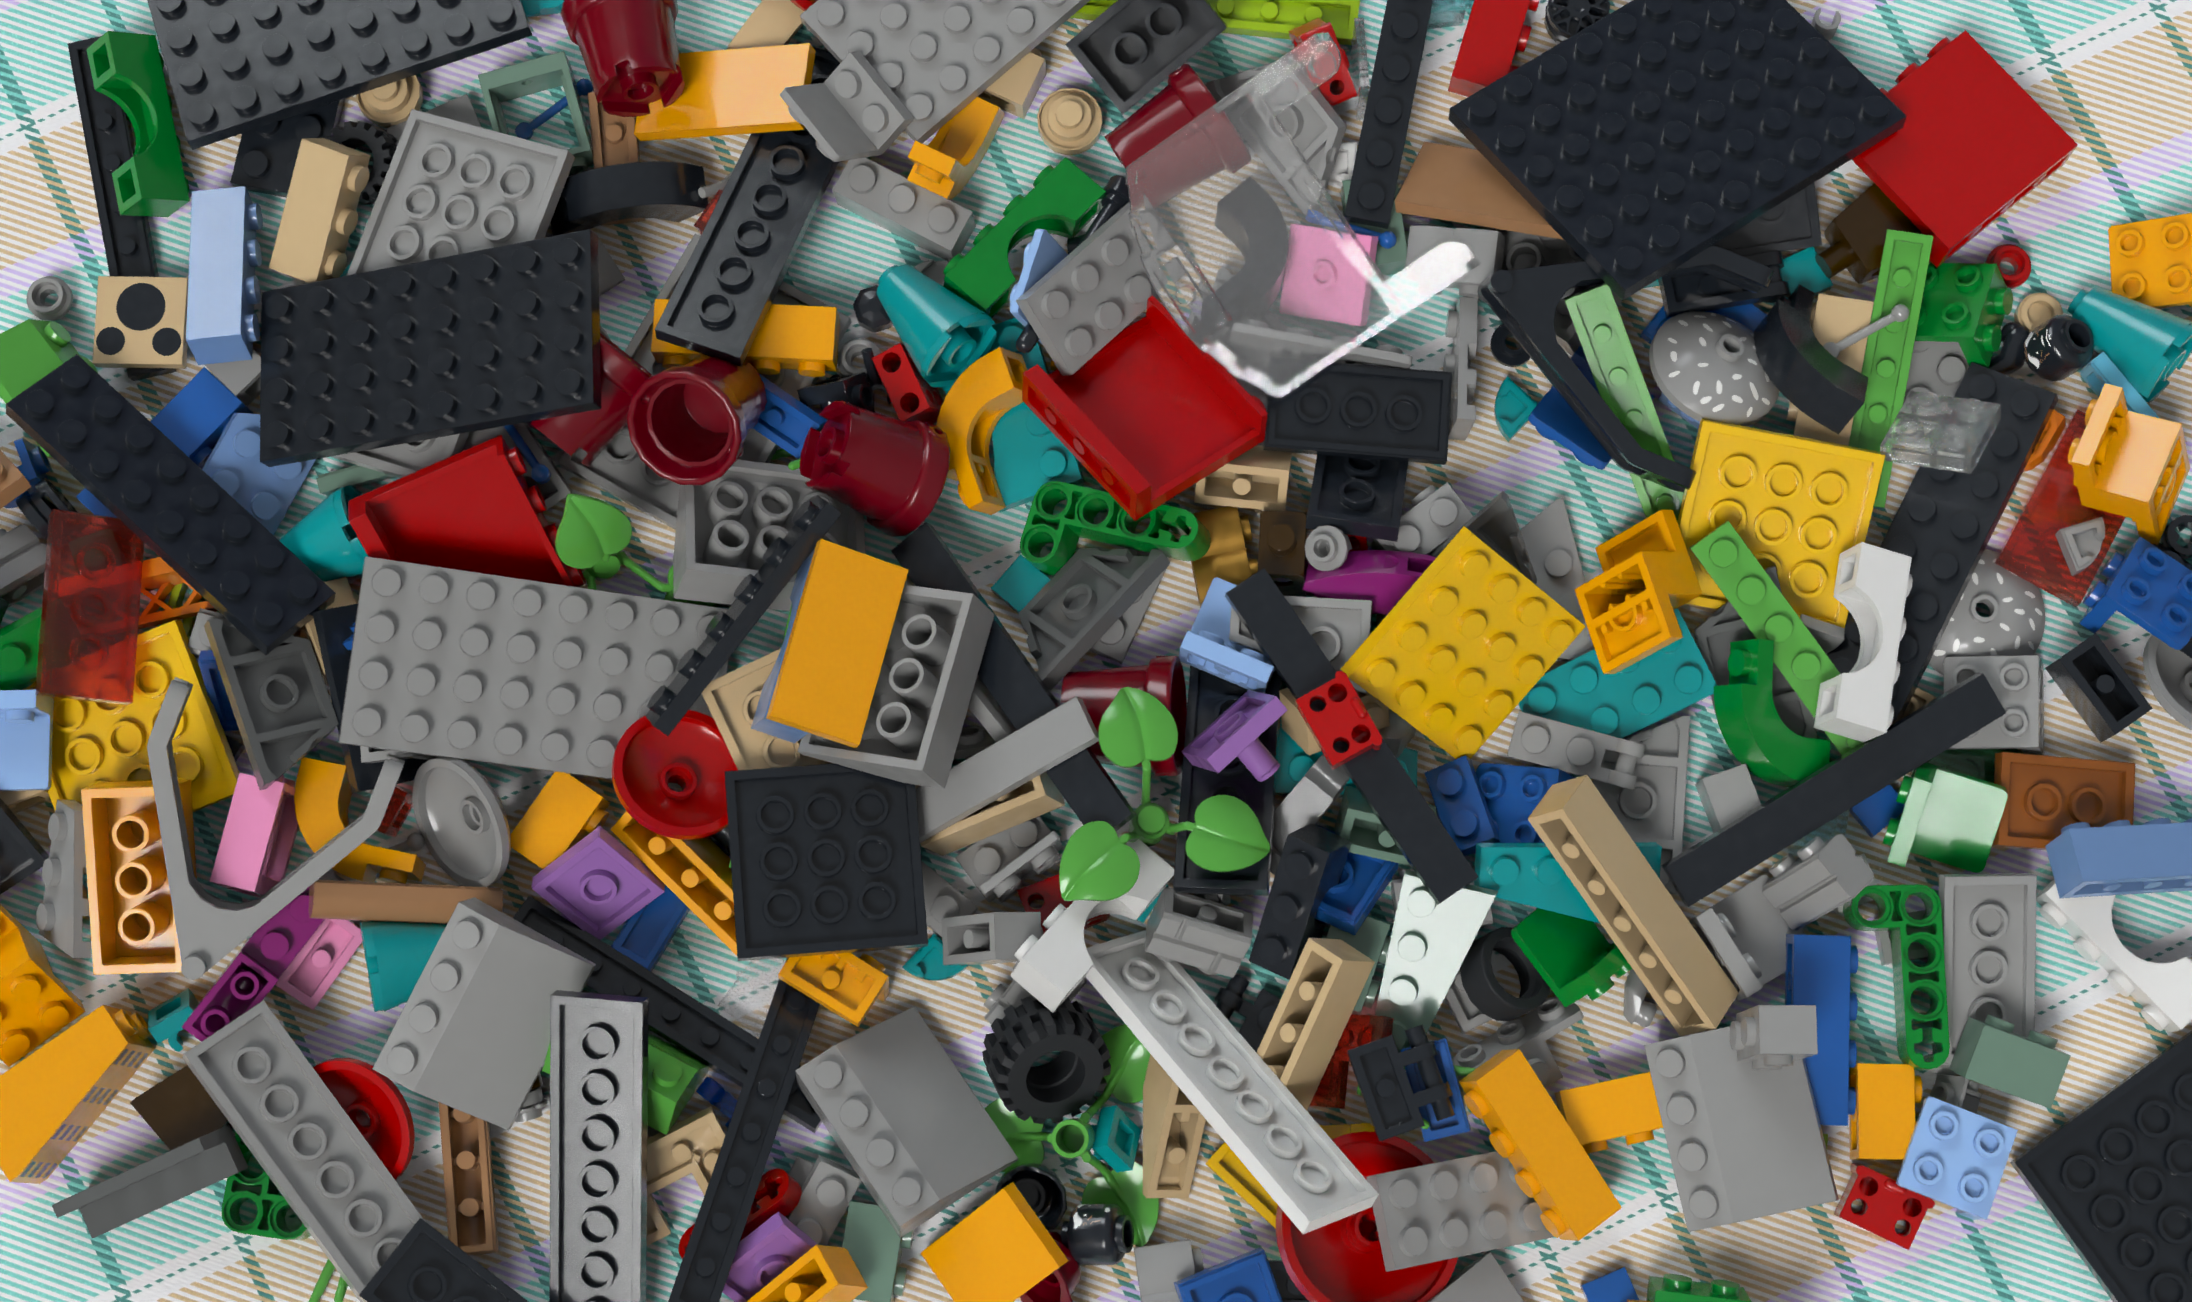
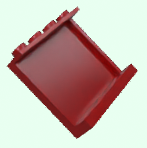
M1966 30L1952 41L1947 37L1942 39L1927 54L1929 59L1921 66H1918L1915 62L1909 65L1896 78L1895 82L1897 85L1888 92L1884 88L1879 89L1907 116L1904 126L1852 159L1924 235L1934 236L1929 260L1936 267L1940 266L2062 167L2078 146Z
M1154 296L1149 297L1147 300V312L1144 318L1117 334L1073 375L1062 376L1058 369L1047 375L1038 364L1023 372L1022 401L1134 521L1265 439L1268 413L1262 401L1254 395L1251 396L1238 383L1231 369L1227 366H1221L1209 353L1205 343L1199 337H1193L1181 325L1176 313L1170 308H1165Z
M502 434L348 501L349 523L368 557L580 587L586 584L582 570L567 566L558 556L555 540L559 526L556 522L548 524L543 514L547 510V506L538 486H528L523 476L524 473H527L523 457L517 447L509 449Z

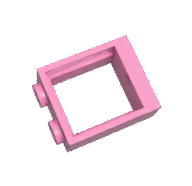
M239 773L210 882L235 892L261 897L285 877L299 827L294 804V786L296 781L284 778V775H282L267 789L259 790L255 776Z

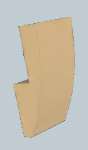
M762 0L735 35L727 49L789 45L791 38L804 25L800 18L804 11L790 0Z

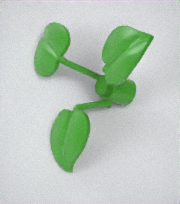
M567 494L564 514L556 534L555 547L561 561L567 566L585 569L583 575L587 581L588 589L597 590L595 582L597 577L602 579L610 578L619 571L620 565H625L658 591L667 592L664 600L710 607L721 605L719 603L675 599L673 565L668 572V583H664L632 561L624 551H621L629 544L632 535L630 521L621 510L597 498L579 494Z
M1121 688L1102 716L1098 729V741L1103 754L1112 763L1124 768H1131L1142 763L1141 805L1135 810L1137 815L1129 822V833H1124L1120 837H1118L1115 829L1105 821L1089 822L1073 833L1066 844L1060 862L1059 885L1062 899L1064 901H1108L1123 896L1135 885L1140 870V861L1136 851L1126 845V843H1134L1139 839L1148 847L1154 846L1163 839L1165 833L1174 835L1180 831H1192L1186 841V854L1194 864L1208 871H1236L1252 866L1262 860L1269 853L1270 844L1255 813L1242 800L1229 795H1216L1207 798L1200 803L1195 811V823L1185 821L1175 824L1169 823L1168 813L1162 806L1151 803L1150 761H1164L1174 754L1178 742L1177 726L1169 710L1157 698L1136 688Z
M1123 1024L1101 1036L1111 1057L1108 1059L1111 1064L1110 1075L1104 1076L1107 1082L1104 1091L1087 1111L1082 1113L1080 1118L1064 1120L1056 1125L1053 1132L1050 1133L1042 1132L1044 1124L1034 1123L1031 1116L1024 1121L1018 1118L1014 1111L1009 1112L1000 1098L990 1103L985 1110L1018 1157V1161L1002 1172L1006 1173L1011 1168L1022 1164L1035 1163L1041 1165L1045 1157L1042 1141L1052 1143L1054 1150L1065 1158L1081 1156L1084 1162L1091 1164L1103 1175L1091 1180L1087 1184L1083 1192L1082 1204H1117L1123 1210L1124 1215H1129L1132 1219L1134 1227L1133 1245L1142 1247L1150 1240L1159 1215V1198H1146L1143 1195V1166L1134 1161L1133 1170L1117 1173L1114 1169L1110 1171L1106 1164L1090 1152L1095 1142V1133L1089 1122L1108 1101L1111 1094L1124 1103H1136L1143 1100V1085L1150 1053L1127 1025Z

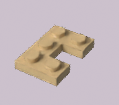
M712 1106L673 1125L667 1135L659 1132L647 1139V1246L671 1234L670 1226L652 1193L692 1173L705 1196L726 1135Z

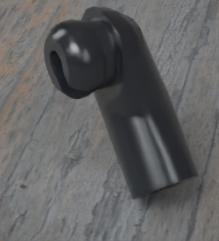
M2009 322L2002 327L2001 341L2003 346L2000 354L1991 358L1989 369L2009 375L2023 367L2026 360L2024 341L2029 333L2028 328L2023 327L2018 322Z

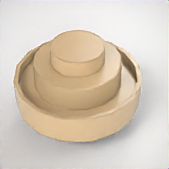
M414 75L357 94L356 101L361 112L373 124L389 128L407 121L412 109L420 110L423 103V88L418 77Z
M1076 88L1059 89L1049 94L1041 103L1037 114L1038 132L1044 144L1054 152L1064 155H1076L1089 150L1098 141L1103 128L1102 112L1096 99L1086 91Z

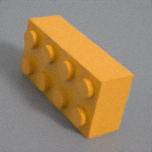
M178 779L193 871L197 879L191 779ZM152 780L98 782L81 789L93 975L182 972V962Z

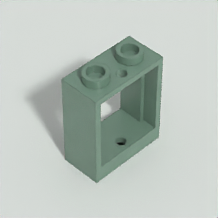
M564 51L478 75L492 130L508 135L510 134L501 102L563 85L579 143L578 147L567 149L575 157L568 176L585 172L588 166L594 164L592 140L572 67Z

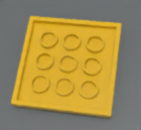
M1701 419L1690 468L1696 471L1690 490L1685 488L1677 523L1703 594L1686 604L1719 609L1728 601L1690 549L1692 545L1728 520L1764 570L1767 567H1776L1782 595L1799 618L1801 614L1845 628L1849 610L1833 597L1839 555L1861 542L1865 543L1886 455L1883 452Z
M1463 526L1342 666L1341 670L1346 673L1348 678L1452 757L1458 759L1466 755L1471 759L1586 626L1468 528Z
M173 620L77 659L68 666L45 672L37 676L36 681L32 685L23 689H37L54 698L51 788L47 790L54 810H56L57 799L76 800L82 804L81 789L98 782L152 780L147 743L168 687L175 677L193 684L172 740L178 779H191L193 812L233 797L240 772L215 707L207 695L195 655L191 653L188 647L189 640L181 620Z

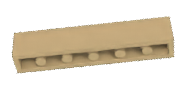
M1584 775L1553 784L1530 814L1528 821L1679 1036L1716 1029L1739 992L1589 776Z

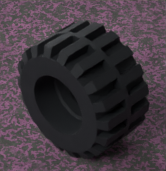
M1030 996L1021 999L1022 1005L1016 1008L1010 1005L1004 1010L1006 1016L1003 1019L996 1018L991 1024L994 1033L986 1034L983 1042L986 1050L982 1051L986 1070L1004 1106L1009 1112L1014 1111L1018 1118L1026 1121L1031 1116L1033 1122L1038 1124H1044L1045 1120L1051 1118L1053 1123L1063 1121V1116L1071 1113L1072 1117L1082 1113L1080 1108L1083 1105L1091 1106L1097 1100L1094 1095L1096 1091L1103 1092L1107 1085L1104 1076L1110 1075L1111 1064L1108 1061L1111 1058L1109 1050L1089 1012H1086L1083 1005L1079 1002L1074 1001L1071 1003L1069 997L1063 1001L1054 1013L1038 1000L1033 1001ZM1053 1051H1062L1049 1063L1031 1067L1043 1055Z

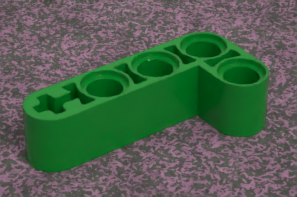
M1050 481L1043 484L1034 496L1022 533L1020 549L1026 560L1042 573L1055 575L1074 555L1079 537L1150 553L1151 549H1159L1166 557L1182 561L1201 559L1210 548L1211 537L1206 527L1191 512L1185 509L1162 504L1134 521L1108 492L1060 481ZM1067 500L1065 509L1061 513L1053 515L1055 506L1060 501ZM1104 509H1109L1106 519L1101 523L1094 524L1096 515ZM1146 518H1151L1148 528L1144 532L1135 534L1138 523ZM1169 528L1175 534L1182 535L1179 540L1171 532H1169ZM1050 542H1054L1051 552L1047 556L1040 558L1042 547Z
M1920 884L1867 886L1855 898L1844 903L1843 914L1847 923L1856 930L1891 931L1896 1037L1899 1059L1903 1064H1909L1917 1071L1938 1068L1945 1063L1950 1049L1940 898L1933 889ZM1909 895L1919 897L1925 905V914L1921 920L1913 919L1906 912L1905 902ZM1862 896L1870 897L1877 903L1879 910L1878 916L1874 921H1868L1859 914L1858 902ZM1912 942H1919L1927 950L1928 960L1923 967H1918L1909 960L1908 948ZM1916 989H1922L1930 997V1009L1924 1015L1916 1012L1911 1006V995ZM1932 1021L1931 1028L1912 1030V1023L1919 1024ZM1923 1040L1924 1044L1932 1045V1054L1923 1056L1921 1053H1915L1914 1044L1921 1043Z
M236 1132L235 1138L248 1165L253 1154ZM247 1168L227 1177L222 1203V1219L230 1230L243 1234L283 1240H303L312 1236L303 1223L294 1232L287 1228L285 1216L291 1206L283 1195L279 1194L278 1188L265 1171L261 1176L254 1178ZM251 1199L257 1206V1216L251 1224L246 1225L239 1216V1210L246 1200Z

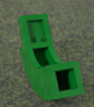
M1751 639L1730 642V655L1728 658L1729 685L1713 686L1715 712L1721 733L1737 760L1741 764L1746 763L1748 771L1771 784L1791 787L1830 763V740L1797 735L1780 719L1772 694L1774 640Z

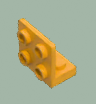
M2192 213L2109 227L2111 288L2113 293L2157 309L2181 305L2192 307Z
M851 953L789 957L778 974L780 980L857 1027L860 1026L876 999L884 1002L889 995V976L883 973L886 969L885 966L865 953H862L859 958Z

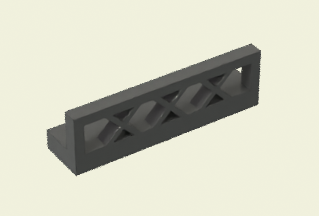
M227 1125L53 1204L52 1207L57 1218L79 1209L91 1237L95 1238L247 1169L248 1165L230 1125Z

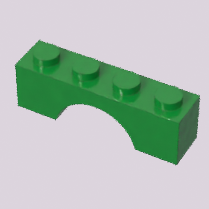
M107 31L87 48L94 89L111 98L124 110L132 123L136 137L133 157L112 173L120 215L169 217L190 201L189 182L184 175L180 156L181 143L174 127L172 99L167 93L163 73L164 60L161 53H159L156 35Z
M1066 157L1055 168L1051 165L1044 168L1033 183L1034 188L1025 197L1021 194L1017 195L1003 212L1005 217L995 227L991 223L986 225L974 239L973 244L975 246L965 256L959 253L950 260L943 270L945 275L943 287L993 318L1010 301V294L1016 279L1010 269L1008 255L1019 242L1033 236L1036 228L1045 229L1049 234L1073 238L1100 212L1102 208L1101 201L1106 191Z

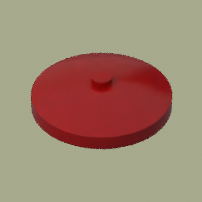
M1363 1131L1345 1134L1332 1139L1366 1180V1176L1435 1163L1421 1149L1396 1136L1378 1142L1375 1132ZM1277 1206L1276 1237L1280 1256L1292 1282L1309 1302H1428L1444 1289L1454 1272L1458 1257L1386 1272L1373 1207L1302 1234L1284 1211Z

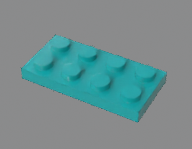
M1676 608L1674 613L1683 635L1681 639L1616 674H1603L1594 649L1545 673L1520 701L1519 706L1524 713L1624 739L1713 695V686H1717L1679 609Z

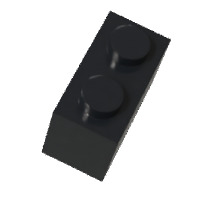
M2096 633L2045 668L2100 743L2116 735L2153 709Z

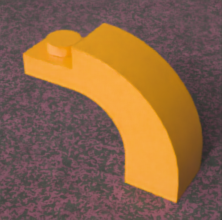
M976 97L943 125L927 146L915 140L908 155V158L914 165L907 180L948 200L956 197L980 165L1005 113L1000 107Z
M1001 347L976 360L957 378L944 399L936 424L946 433L950 446V463L947 478L959 481L957 486L958 493L968 509L989 515L1006 508L990 463V439L1001 417L1013 407L1023 403V372L1027 371L1021 354Z
M303 757L295 783V813L300 831L306 843L315 853L349 825L348 811L352 792L346 765ZM362 843L332 867L331 870L346 881L375 882L377 873H379L378 879L381 881L406 884L407 879L422 882L426 864L416 854Z

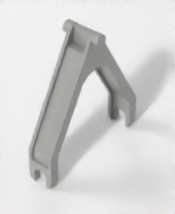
M175 677L168 687L149 736L147 752L182 962L181 971L186 978L196 980L202 977L205 972L378 830L405 761L387 755L366 811L259 899L242 903L220 900L205 891L194 876L172 745L173 737L193 684Z

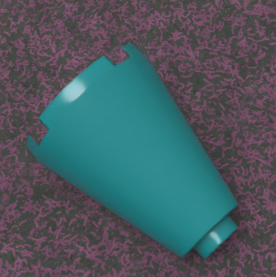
M908 264L891 266L882 273L878 280L877 297L920 375L931 387L940 388L953 384L958 378L957 371L966 364L970 366L990 351L996 339L997 331L992 327V324H995V322L988 314Z
M2094 287L2089 292L2082 289L2068 307L2067 312L2072 317L2083 321L2091 330L2094 340L2093 350L2098 355L2104 351L2148 403L2155 400L2170 383L2166 379L2176 368L2180 370L2192 353V321L2099 287Z
M352 485L334 490L279 539L284 546L323 582L361 575L364 558L368 557L349 523L348 501L363 495Z
M389 921L360 922L374 1012L383 1010L385 1012L407 1003L447 924Z

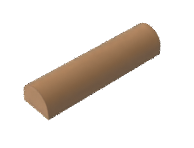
M317 880L309 886V918L448 924L458 902L474 897L502 912L503 890L491 887Z
M438 1102L448 1239L469 1256L499 1253L489 1122Z

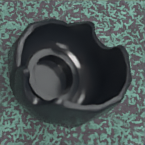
M1035 1163L1022 1164L1004 1173L998 1181L994 1195L1013 1182L1047 1230H1054L1067 1210L1066 1188L1058 1175L1046 1166Z

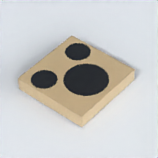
M98 276L92 364L103 368L186 369L188 344L186 342L188 277Z

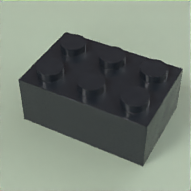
M1118 0L1065 45L1123 115L1163 82L1170 73L1176 71L1228 26L1207 0Z

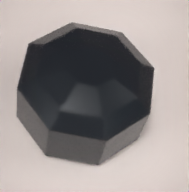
M878 285L860 290L853 303L859 326L873 333L889 329L892 326L890 318L877 297Z

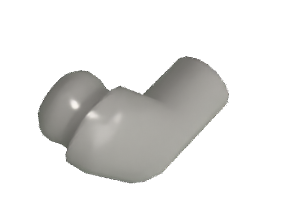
M1633 969L1630 970L1624 984L1623 1014L1631 1024L1636 1022L1642 1027H1648L1656 1014L1657 1008L1653 1003L1644 1001L1648 990Z

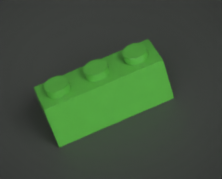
M28 319L0 334V397L5 403H8L76 354L97 373L98 371L90 360L77 352L70 343L71 336L68 331L55 321ZM39 445V447L43 450L47 457H52Z
M649 1033L648 1126L667 1135L708 1073L710 1067ZM550 1043L542 1070L549 1075Z

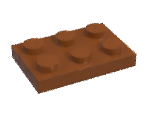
M2009 752L1995 753L1994 784L2001 785L2007 789L2008 799L1992 846L2046 850L2045 846L2062 834L2061 829L2070 824L2087 822L2090 827H2103L2114 821L2128 820L2133 825L2135 763Z

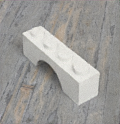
M1864 542L1840 553L1833 597L1849 610L1857 624L1860 635V652L1854 667L1849 673H1842L1820 684L1814 728L1861 742H1866L1887 733V729L1890 727L1894 716L1891 700L1893 686L1900 673V663L1897 661L1899 643L1906 630V619L1903 615L1905 601L1911 591L1913 582L1912 575L1909 574L1912 557Z
M1139 839L1134 843L1127 842L1126 844L1136 851L1140 861L1138 879L1129 892L1119 898L1108 901H1073L1068 908L1060 903L1042 924L1048 930L1041 938L1038 939L1032 934L1014 954L1020 962L1010 976L1052 1013L1080 984L1094 965L1085 945V922L1103 914H1118L1137 920L1174 876L1175 869Z
M2054 879L2037 894L2036 901L2042 906L2039 911L2045 920L2057 929L2063 927L2076 940L2073 942V946L2078 953L2091 963L2097 961L2109 973L2107 980L2111 986L2125 997L2131 995L2143 1007L2140 1012L2150 1025L2159 1031L2165 1029L2170 1033L2182 1030L2192 1020V962L2187 957L2169 963H2153L2143 960L2127 950L2116 935L2112 922V907L2116 895L2059 898Z

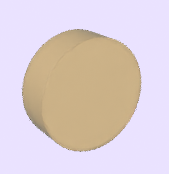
M2033 293L2025 297L2017 306L2014 313V322L2020 323L2031 332L2056 315H2063V310L2060 303L2053 296L2046 293Z

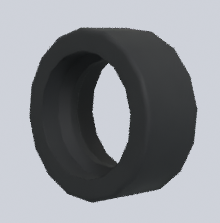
M1500 927L1473 941L1460 967L1462 985L1470 1001L1481 1013L1496 1021H1512L1541 1006L1550 994L1548 984L1512 938L1511 927ZM1492 950L1504 955L1513 964L1519 976L1521 987L1519 998L1507 993L1498 983L1491 964Z

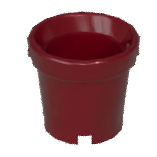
M564 0L560 12L571 41L579 46L593 84L598 104L602 101L605 112L621 117L643 116L650 114L649 103L661 99L663 108H665L682 95L685 82L681 71L674 24L678 14L677 0Z
M1183 64L1179 69L1168 75V85L1112 132L1104 136L1133 182L1149 201L1153 210L1223 170L1234 174L1240 168L1250 163V155L1236 130L1211 92L1189 64Z
M600 333L601 409L535 420L530 423L570 456H573L579 447L586 451L588 454L581 463L587 467L594 462L598 455L628 425L627 414L632 395L647 378L653 376L602 333Z
M704 354L696 356L684 366H673L647 378L632 395L627 414L630 441L641 461L658 476L679 485H704L722 477L743 455L745 437L758 423L760 414L765 410L767 402L765 385L756 368L749 362L740 367L717 357H710Z
M843 400L834 401L825 407L819 416L828 419L821 431L810 428L801 451L800 474L811 479L805 482V484L865 515L869 524L889 536H906L919 528L933 511L943 491L949 472L950 446L946 433L937 425L920 420L904 422L857 407Z
M1156 656V658L1149 661L1148 665L1068 672L1064 676L1060 703H1065L1076 696L1081 698L1097 732L1102 716L1121 688H1136L1157 698L1174 718L1178 731V742L1174 754L1169 759L1150 761L1151 772L1154 776H1177L1181 774L1183 767V753L1181 751L1184 749L1187 697L1183 666L1178 656ZM1099 741L1089 746L1101 764L1116 765L1105 757L1100 748ZM1142 763L1134 767H1142Z

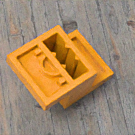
M2105 383L2099 398H2093L2087 407L2085 414L2086 428L2082 437H2076L2069 450L2068 464L2072 465L2073 484L2078 488L2082 506L2132 518V521L2136 522L2139 537L2141 536L2151 544L2158 545L2190 470L2183 427L2181 423L2128 411L2123 387Z
M1661 509L1597 546L1595 549L1604 573L1574 589L1603 674H1616L1681 639L1683 635L1674 609L1703 594L1673 510Z
M0 904V1059L10 1067L83 1014L85 1009L81 1000L53 974L42 944Z

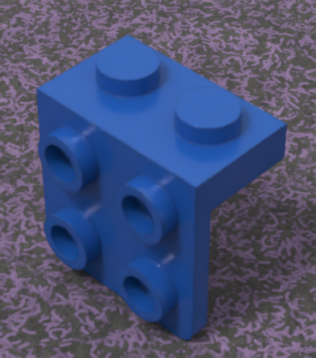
M1579 346L1571 360L1600 395L1583 348ZM1552 386L1529 415V422L1535 426L1538 433L1543 437L1555 440L1572 451L1581 463L1594 466L1597 469H1605L1612 458L1555 387ZM1650 393L1651 399L1653 401L1655 396Z
M2140 536L2123 555L2116 551L2106 562L2100 572L2106 579L2104 582L2097 581L2084 598L2083 604L2088 606V609L2079 624L2095 634L2118 611L2171 648L2181 650L2192 636V571Z
M1493 763L1480 764L1476 769V775L1500 840L1499 843H1544L1528 821V817L1553 784L1576 777L1560 769Z

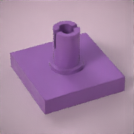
M1248 690L1181 752L1192 765L1216 773L1221 772L1231 761L1238 757L1257 781L1263 782L1278 770L1280 764L1258 737L1287 711V708L1277 696Z
M601 826L589 833L532 878V889L580 929L587 931L600 940L665 892V884L638 857Z
M777 1212L739 1242L723 1293L734 1302L748 1301L817 1243L780 1212Z

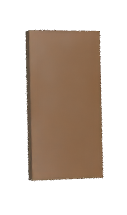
M1424 142L1395 199L1397 213L1564 240L1476 149Z

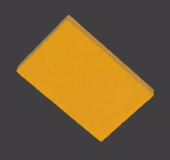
M1013 1182L1001 1189L921 1252V1255L954 1302H1014L1069 1261Z

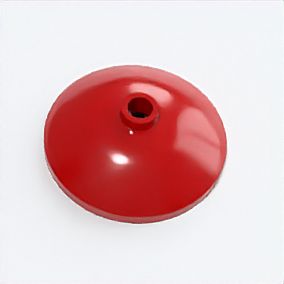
M688 710L669 736L654 727L646 716L634 722L622 735L612 760L611 772L614 789L625 810L645 828L674 839H699L713 835L728 826L725 771H738L714 719L701 712ZM668 783H677L681 786L682 791H673L668 786Z
M353 1058L329 1059L314 1066V1070L395 1181L398 1180L410 1163L414 1149L415 1133L410 1109L397 1086L388 1077L373 1070L372 1065Z

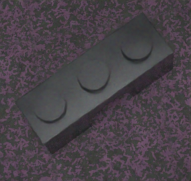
M1312 823L1288 834L1249 958L1250 962L1290 980L1308 938H1322L1326 925L1315 921L1316 914L1326 893L1340 882L1352 841Z

